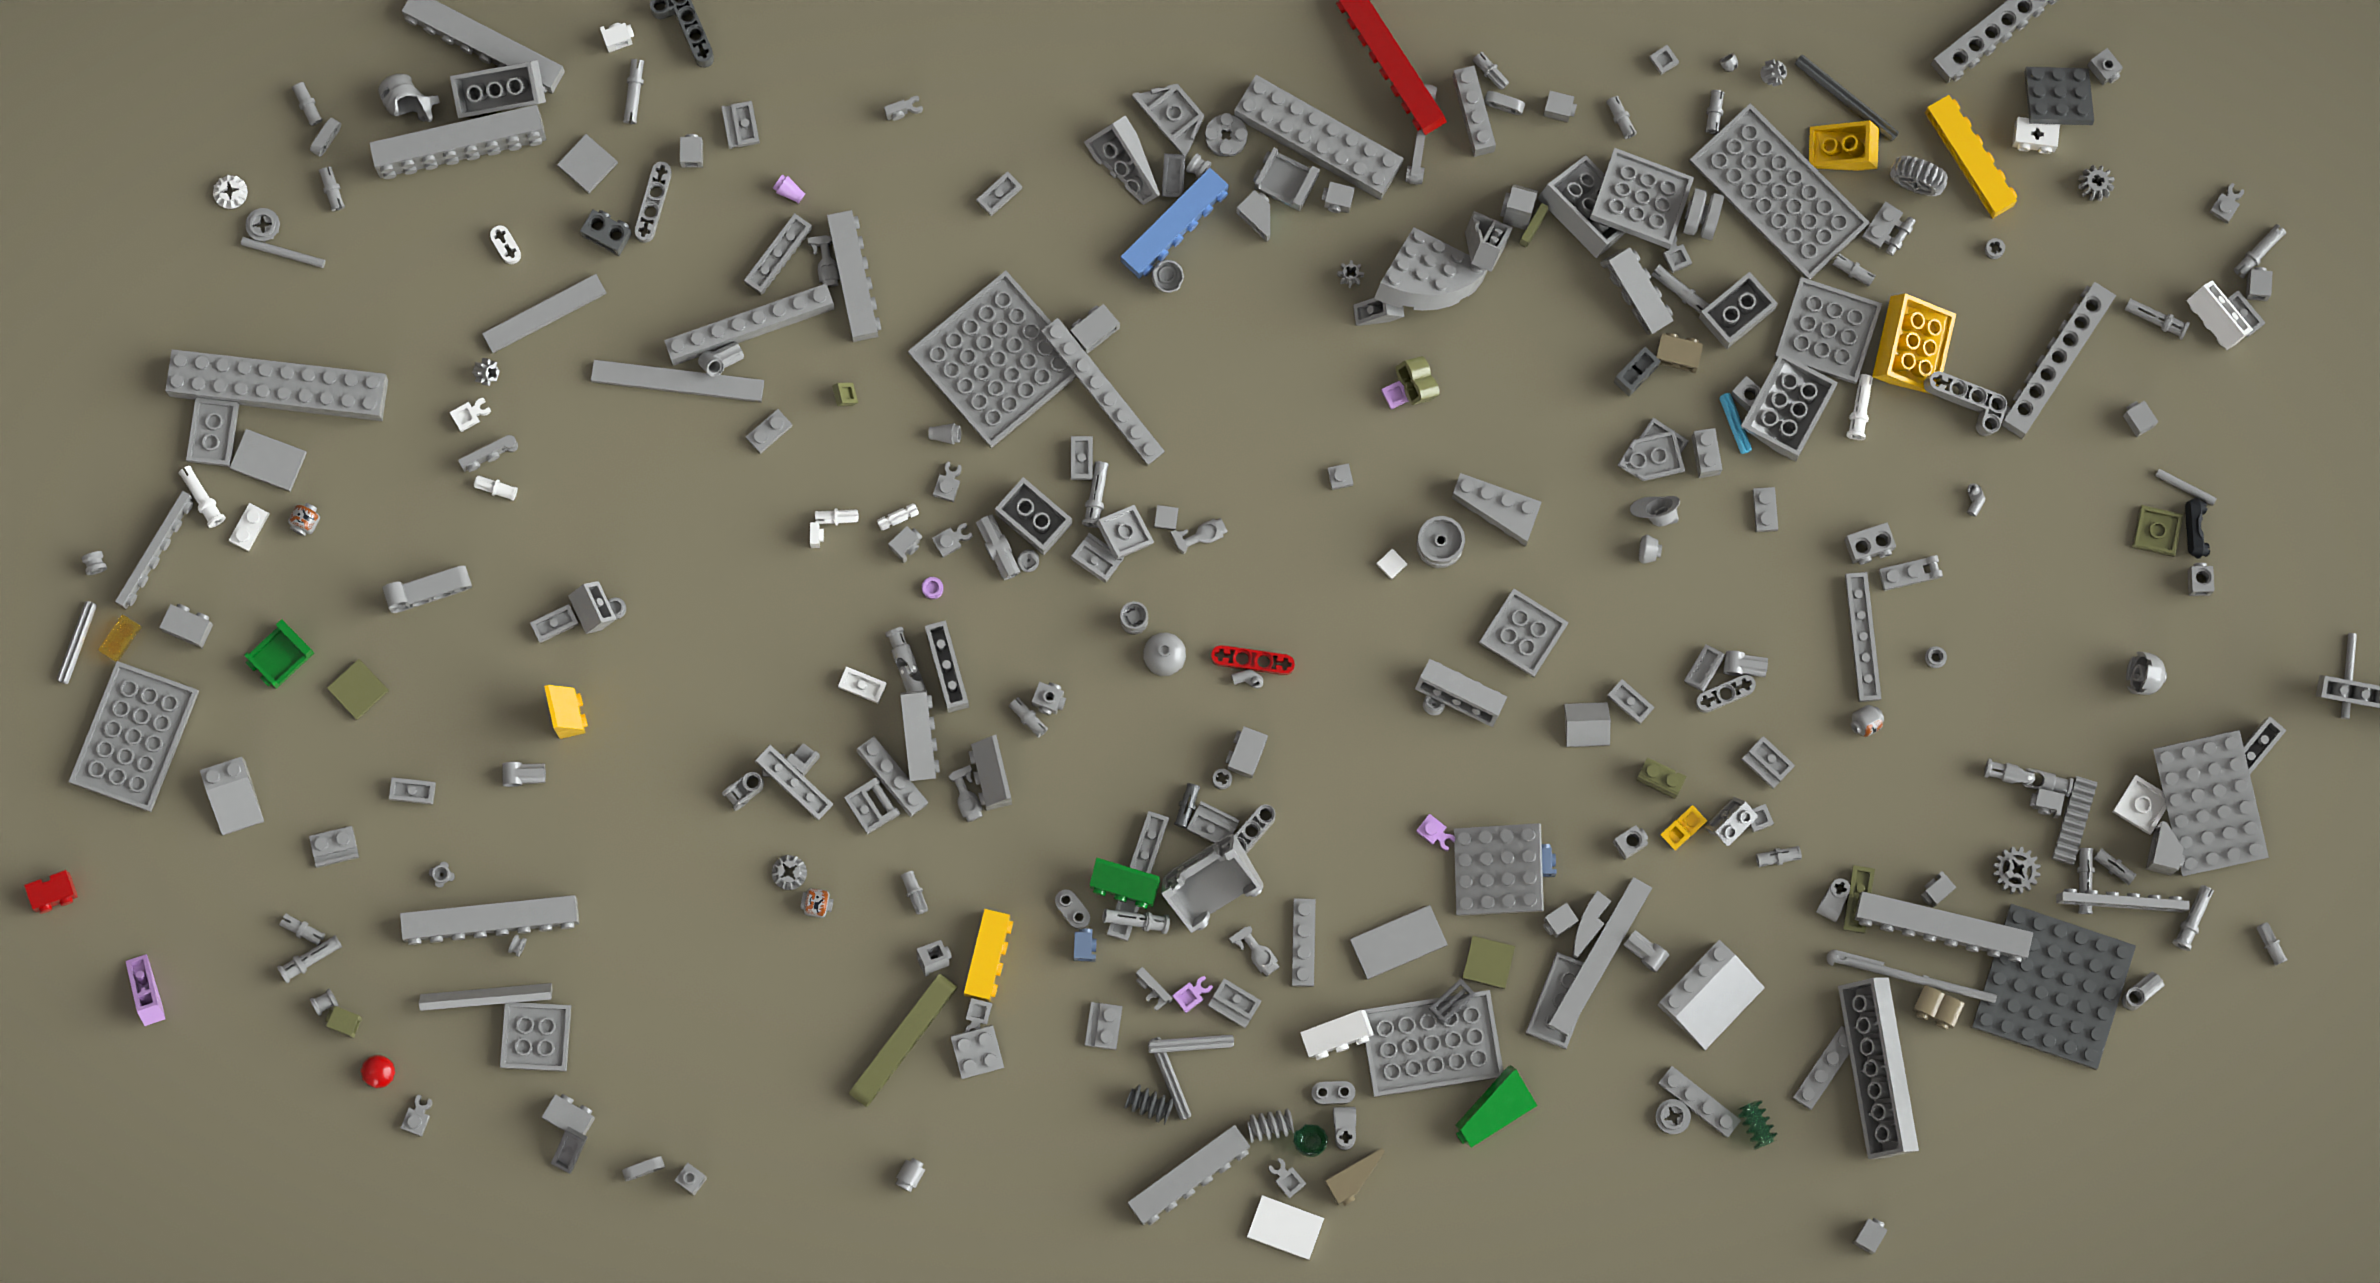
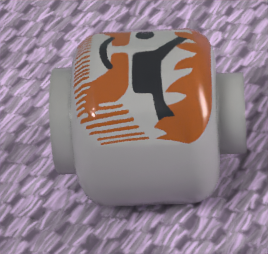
M305 503L304 506L296 505L288 519V523L291 525L290 529L302 536L312 534L320 520V515L316 513L317 508L309 503Z
M1864 706L1853 713L1851 728L1856 734L1859 733L1861 736L1868 737L1882 729L1884 716L1878 707Z
M810 888L807 893L803 892L801 909L804 910V914L807 916L824 918L827 912H832L834 899H830V894L827 890Z

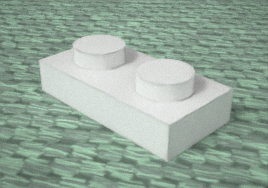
M249 503L229 538V542L249 552L269 513Z
M846 667L838 688L879 704L887 683Z

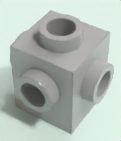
M1039 682L1032 699V706L1039 708L1038 711L1046 715H1051V713L1057 714L1058 709L1062 710L1066 702V698L1063 697L1064 691L1057 684L1049 682V685Z

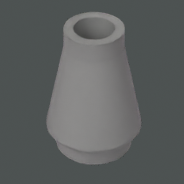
M955 423L929 427V439L954 445L961 440V427L955 425Z

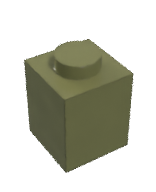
M335 1006L333 1010L328 1012L325 1022H327L329 1029L354 1038L362 1018L357 1014Z

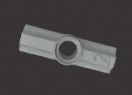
M993 515L985 516L977 521L976 525L985 541L984 544L992 561H995L1003 580L1011 579L1021 573L1011 553L1012 549L1005 535H1002Z

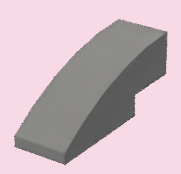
M1599 891L1595 893L1579 922L1573 945L1572 957L1574 959L1579 957L1605 924L1599 917L1609 906L1611 900Z

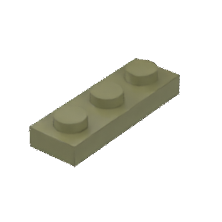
M1853 865L1850 892L1848 894L1843 924L1844 931L1865 934L1866 926L1860 925L1859 921L1854 920L1861 892H1872L1875 869Z

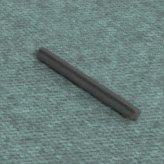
M1804 55L1798 57L1795 62L1797 67L1863 120H1870L1879 128V132L1888 140L1893 141L1898 136L1899 132L1808 58Z

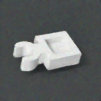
M484 398L478 399L473 407L467 402L450 412L461 432L479 423L480 421L477 416H485L491 412L489 407L485 410L480 409V405L486 402Z

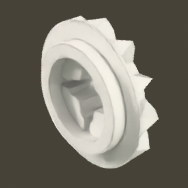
M230 175L219 178L213 190L215 201L221 207L227 209L237 208L242 205L248 193L245 182L237 176ZM228 184H230L232 189H236L235 192H232L231 200L227 193H223L228 190Z

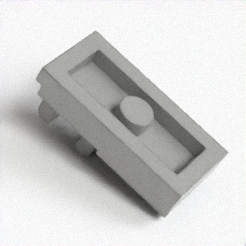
M1143 967L1136 972L1138 977L1136 979L1137 983L1144 990L1148 987L1152 991L1146 997V1001L1149 1002L1153 998H1159L1158 1004L1154 1007L1155 1011H1158L1166 1003L1170 1004L1173 998Z

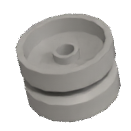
M1695 188L1692 200L1689 201L1686 211L1683 233L1694 236L1697 233L1699 224H1703L1700 233L1701 238L1712 241L1724 195L1713 193L1708 205H1706V190Z
M1446 516L1433 517L1427 520L1420 528L1416 542L1417 552L1421 560L1427 565L1435 568H1447L1456 563L1461 557L1465 544L1464 531L1460 524L1452 518ZM1439 540H1443L1444 544H1439Z

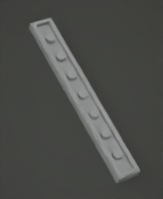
M594 360L591 382L753 402H762L764 380L726 375L712 377L707 373L600 360Z
M1633 877L1548 1026L1568 1036L1651 892L1652 887Z

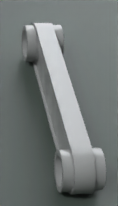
M1425 84V87L1435 101L1437 87ZM1422 130L1417 131L1412 166L1408 165L1405 182H1409V184L1422 185L1425 168L1421 167L1425 135Z

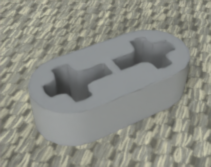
M1488 91L1484 100L1486 105L1514 115H1522L1525 107L1523 101L1494 91Z
M331 117L313 141L310 151L321 157L338 134L341 123Z
M662 1156L625 1168L622 1172L625 1181H630L665 1168Z

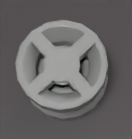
M1197 153L1188 164L1186 172L1195 174L1196 178L1199 179L1210 168L1211 162L1208 160L1204 161L1201 159V155Z
M102 551L92 552L81 558L82 562L86 564L85 572L87 575H95L107 570V566L102 560Z

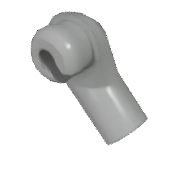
M1251 669L1231 674L1234 685L1246 682L1256 689L1263 685L1262 676Z

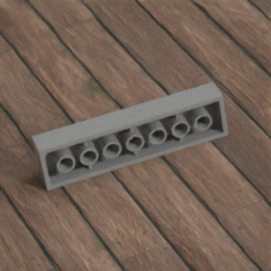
M1255 75L1234 111V116L1241 119L1247 125L1380 200L1403 163V157L1258 75Z
M532 105L378 140L369 144L374 166L379 177L392 179L397 174H414L417 170L423 168L432 170L437 168L438 165L445 163L447 165H454L459 160L478 159L480 155H497L502 150L507 149L515 151L521 149V146L529 144L530 146H537L547 139L538 106Z
M1889 977L1870 978L1838 986L1868 1159H1884L1919 1151Z

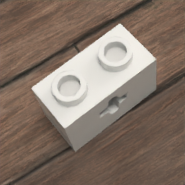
M2018 117L2014 124L2012 147H2016L2019 151H2030L2031 149L2039 150L2041 154H2051L2058 147L2060 124H2029V118ZM2033 134H2037V138L2039 139L2036 140Z

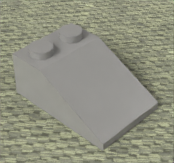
M242 757L200 770L222 835L264 822L246 761Z

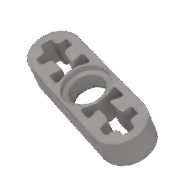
M1742 675L1707 690L1696 699V707L1699 711L1708 713L1746 697L1754 691L1756 686L1755 680L1749 675ZM1742 680L1746 683L1750 682L1751 685L1748 687V691L1742 688L1737 691L1739 695H1736L1735 688L1741 686ZM1728 688L1732 693V697L1727 700L1722 699L1720 690ZM1715 692L1719 704H1716V700L1710 702L1708 708L1706 705H1701L1703 697L1709 700L1714 697L1712 693Z

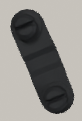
M2193 498L2185 504L2188 552L2196 559H2200L2202 556L2207 557L2210 554V550H2208L2210 546L2208 543H2204V533L2201 529L2202 515L2207 512L2208 508L2205 507L2207 503L2200 501L2199 498Z

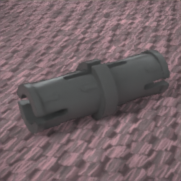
M1187 783L1183 799L1179 802L1180 809L1174 825L1187 829L1192 811L1196 809L1195 801L1200 786ZM1189 797H1191L1186 814H1184Z

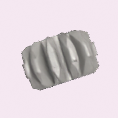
M2091 165L2090 170L2084 169L2083 175H2080L2078 178L2081 182L2078 189H2085L2082 196L2089 194L2090 201H2093L2095 196L2098 201H2101L2103 196L2108 198L2110 195L2109 191L2114 189V185L2111 183L2115 179L2114 177H2108L2111 171L2103 172V165L2098 170L2094 165Z

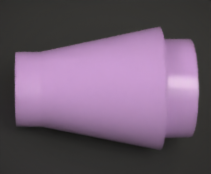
M781 175L773 187L777 191L776 194L793 200L798 204L806 194L789 176Z

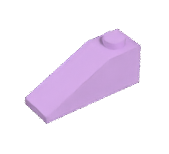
M147 954L127 960L126 966L136 1010L144 1026L165 1020L162 1001Z

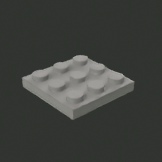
M1513 589L1479 644L1534 678L1569 622L1516 589Z
M505 1003L500 1068L567 1072L571 1005Z

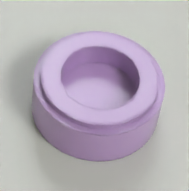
M936 577L925 579L922 583L924 596L928 599L939 598L943 593V583Z

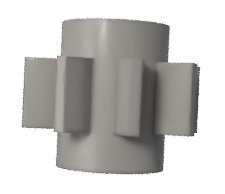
M1772 59L1766 61V66H1763L1760 71L1763 82L1768 83V85L1772 84L1773 87L1781 85L1782 80L1787 76L1785 65L1779 60L1775 61Z
M1350 260L1348 265L1342 263L1341 268L1343 271L1337 272V276L1342 277L1340 284L1346 283L1349 288L1354 283L1360 285L1358 277H1364V273L1359 272L1361 264L1356 266L1352 260ZM1347 271L1349 273L1355 272L1354 277L1351 275L1347 277Z
M482 358V363L475 362L472 371L476 377L475 381L490 386V381H497L500 372L496 366L497 362L490 361L487 358Z

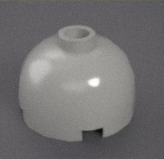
M1168 632L1158 633L1146 642L1143 650V659L1153 674L1171 676L1183 667L1186 660V648L1176 635Z
M2138 651L2137 657H2132L2127 667L2126 680H2130L2131 687H2127L2133 694L2151 695L2157 692L2165 683L2167 673L2159 657L2151 653Z

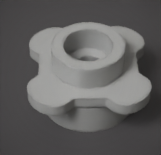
M441 862L440 865L429 870V875L434 878L435 885L439 888L455 878L454 873L450 872L447 862Z

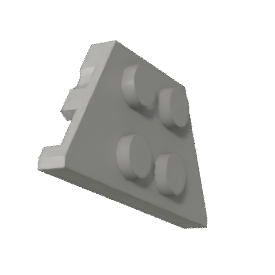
M1178 84L1168 85L1165 88L1151 89V91L1144 93H1134L1132 98L1179 153L1187 156L1204 119V114Z

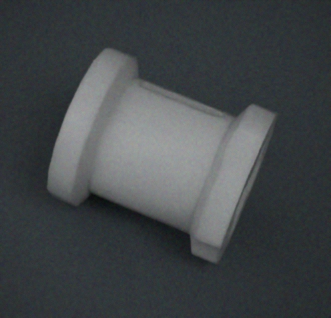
M330 988L326 990L325 994L317 998H310L319 1016L328 1008L339 1006Z

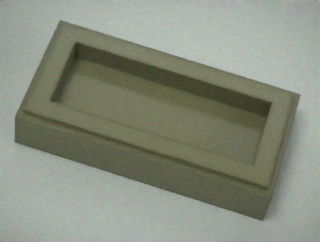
M1543 203L1540 205L1521 237L1520 245L1528 247L1548 213L1549 208Z

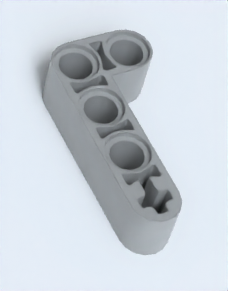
M1940 371L1934 372L1925 378L1923 385L1928 393L1980 413L1976 423V430L1980 435L1990 436L1999 430L2007 408V400L2004 396ZM1952 386H1956L1959 389V395L1953 393ZM1972 393L1978 396V402L1973 401ZM1992 401L1998 404V410L1993 409ZM1986 420L1991 423V425H1992V429H1991V430H1989V429L1986 428V426H1985V421H1986Z
M458 566L405 584L401 582L389 583L383 586L382 589L391 613H398L466 591L472 587L466 566Z

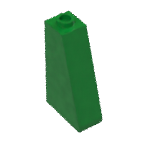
M1511 1065L1508 1066L1457 1122L1455 1126L1459 1132L1456 1135L1462 1144L1466 1143L1472 1148L1538 1106L1517 1069Z

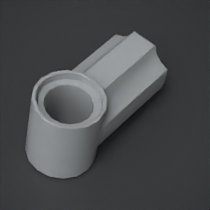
M734 341L714 352H703L699 356L698 363L708 375L716 377L724 371V368L744 359V354L739 344Z
M1726 651L1723 673L1731 676H1742L1744 674L1766 677L1768 658L1749 656L1739 651Z
M503 763V786L517 787L522 786V784L545 783V764Z
M1636 930L1624 943V946L1638 956L1641 962L1653 972H1657L1670 956L1661 946L1651 943Z
M2153 971L2150 972L2123 995V1006L2128 1010L2138 1009L2165 986L2163 980L2158 974ZM2129 994L2136 995L2138 1003H2132L2129 999Z

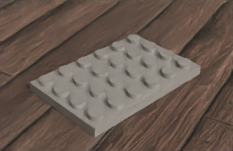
M117 661L69 783L152 812L199 690Z
M2240 730L2153 749L2171 829L2183 847L2182 855H2185L2184 865L2180 868L2182 876L2269 858Z
M1490 990L1474 992L1476 995L1444 1025L1429 1010V1007L1439 998L1364 1009L1374 1034L1368 1037L1369 1041L1365 1043L1374 1097L1498 1078L1503 1072ZM1469 993L1463 994L1442 1014V1016L1445 1017L1449 1012H1451L1461 1001H1463L1469 995ZM1448 996L1436 1009L1439 1011L1454 996Z

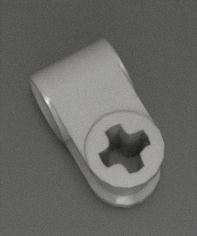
M749 772L737 782L728 786L722 792V795L730 800L734 805L733 809L737 811L761 792L764 787V781L758 773ZM751 778H758L759 780L755 788L748 787V781ZM733 793H735L738 796V800L733 795Z
M1842 878L1834 880L1826 895H1824L1816 913L1836 922L1850 892L1848 881ZM1843 885L1842 889L1845 892L1837 894V889L1834 886Z
M1333 1107L1336 1145L1341 1150H1348L1353 1147L1356 1139V1107ZM1343 1134H1347V1137L1351 1138L1347 1144L1344 1143V1140L1340 1139Z

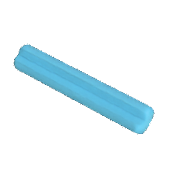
M1725 393L1720 396V402L1741 454H1746L1752 450L1745 430L1741 428L1742 422L1730 393Z

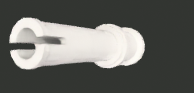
M1859 375L1854 411L1850 414V429L1846 434L1850 439L1864 440L1866 437L1864 431L1865 425L1869 420L1867 407L1873 380L1871 375Z
M191 466L184 467L188 476L183 469L179 471V475L199 504L198 511L204 514L209 528L218 526L226 517L224 514H220L216 507V501L209 498Z

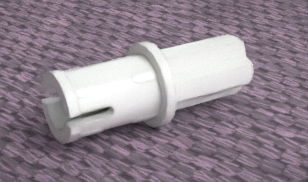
M477 476L474 481L475 488L492 493V496L498 495L513 501L516 497L518 488L500 483L498 479L494 481Z
M837 508L834 511H815V519H817L815 522H819V524L835 523L837 526L838 523L858 522L859 514L857 510H838Z

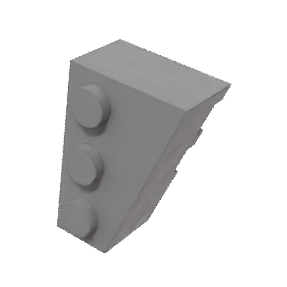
M1513 184L1511 193L1506 192L1500 214V216L1504 217L1503 224L1526 230L1538 191Z
M1473 211L1465 231L1471 263L1480 270L1491 272L1506 246L1513 227Z

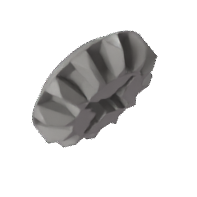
M256 209L246 219V231L254 240L266 242L273 239L279 233V218L270 209ZM262 217L266 224H270L265 227L264 233L260 227H257L261 224Z
M786 855L778 858L772 868L774 882L785 890H793L800 887L807 876L806 866L797 856ZM784 865L789 869L796 867L793 871L795 879L789 875L786 877L783 875L785 874Z
M1669 1099L1661 1103L1655 1114L1656 1123L1662 1131L1668 1134L1683 1132L1689 1126L1691 1120L1690 1110L1687 1105L1676 1099ZM1669 1108L1674 1114H1682L1676 1119L1677 1126H1675L1672 1120H1664L1670 1115Z

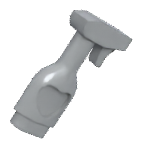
M827 235L808 238V245L813 248L814 255L817 254V247H821L822 260L818 264L819 282L822 285L827 284L828 287L838 286V280H840L837 262L830 256L829 245L832 244V238Z
M1214 518L1201 524L1196 534L1186 539H1183V536L1188 533L1187 529L1184 531L1173 530L1171 531V536L1178 550L1185 554L1187 547L1197 542L1211 543L1224 537L1223 534L1227 533V529L1221 518L1217 520Z
M970 765L958 769L949 775V779L955 782L960 794L957 800L958 807L963 818L967 819V822L983 817L981 813L983 809L975 793L967 790L963 780L966 777L969 783L973 782Z
M1251 926L1244 927L1230 937L1229 940L1232 944H1237L1243 950L1242 940L1244 939L1252 950L1251 959L1260 973L1264 972L1267 977L1279 968L1278 960L1269 948L1261 946L1251 935Z

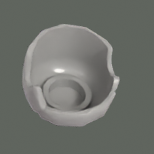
M1163 260L1158 262L1153 268L1151 277L1154 286L1158 290L1171 293L1180 289L1184 280V273L1177 262Z

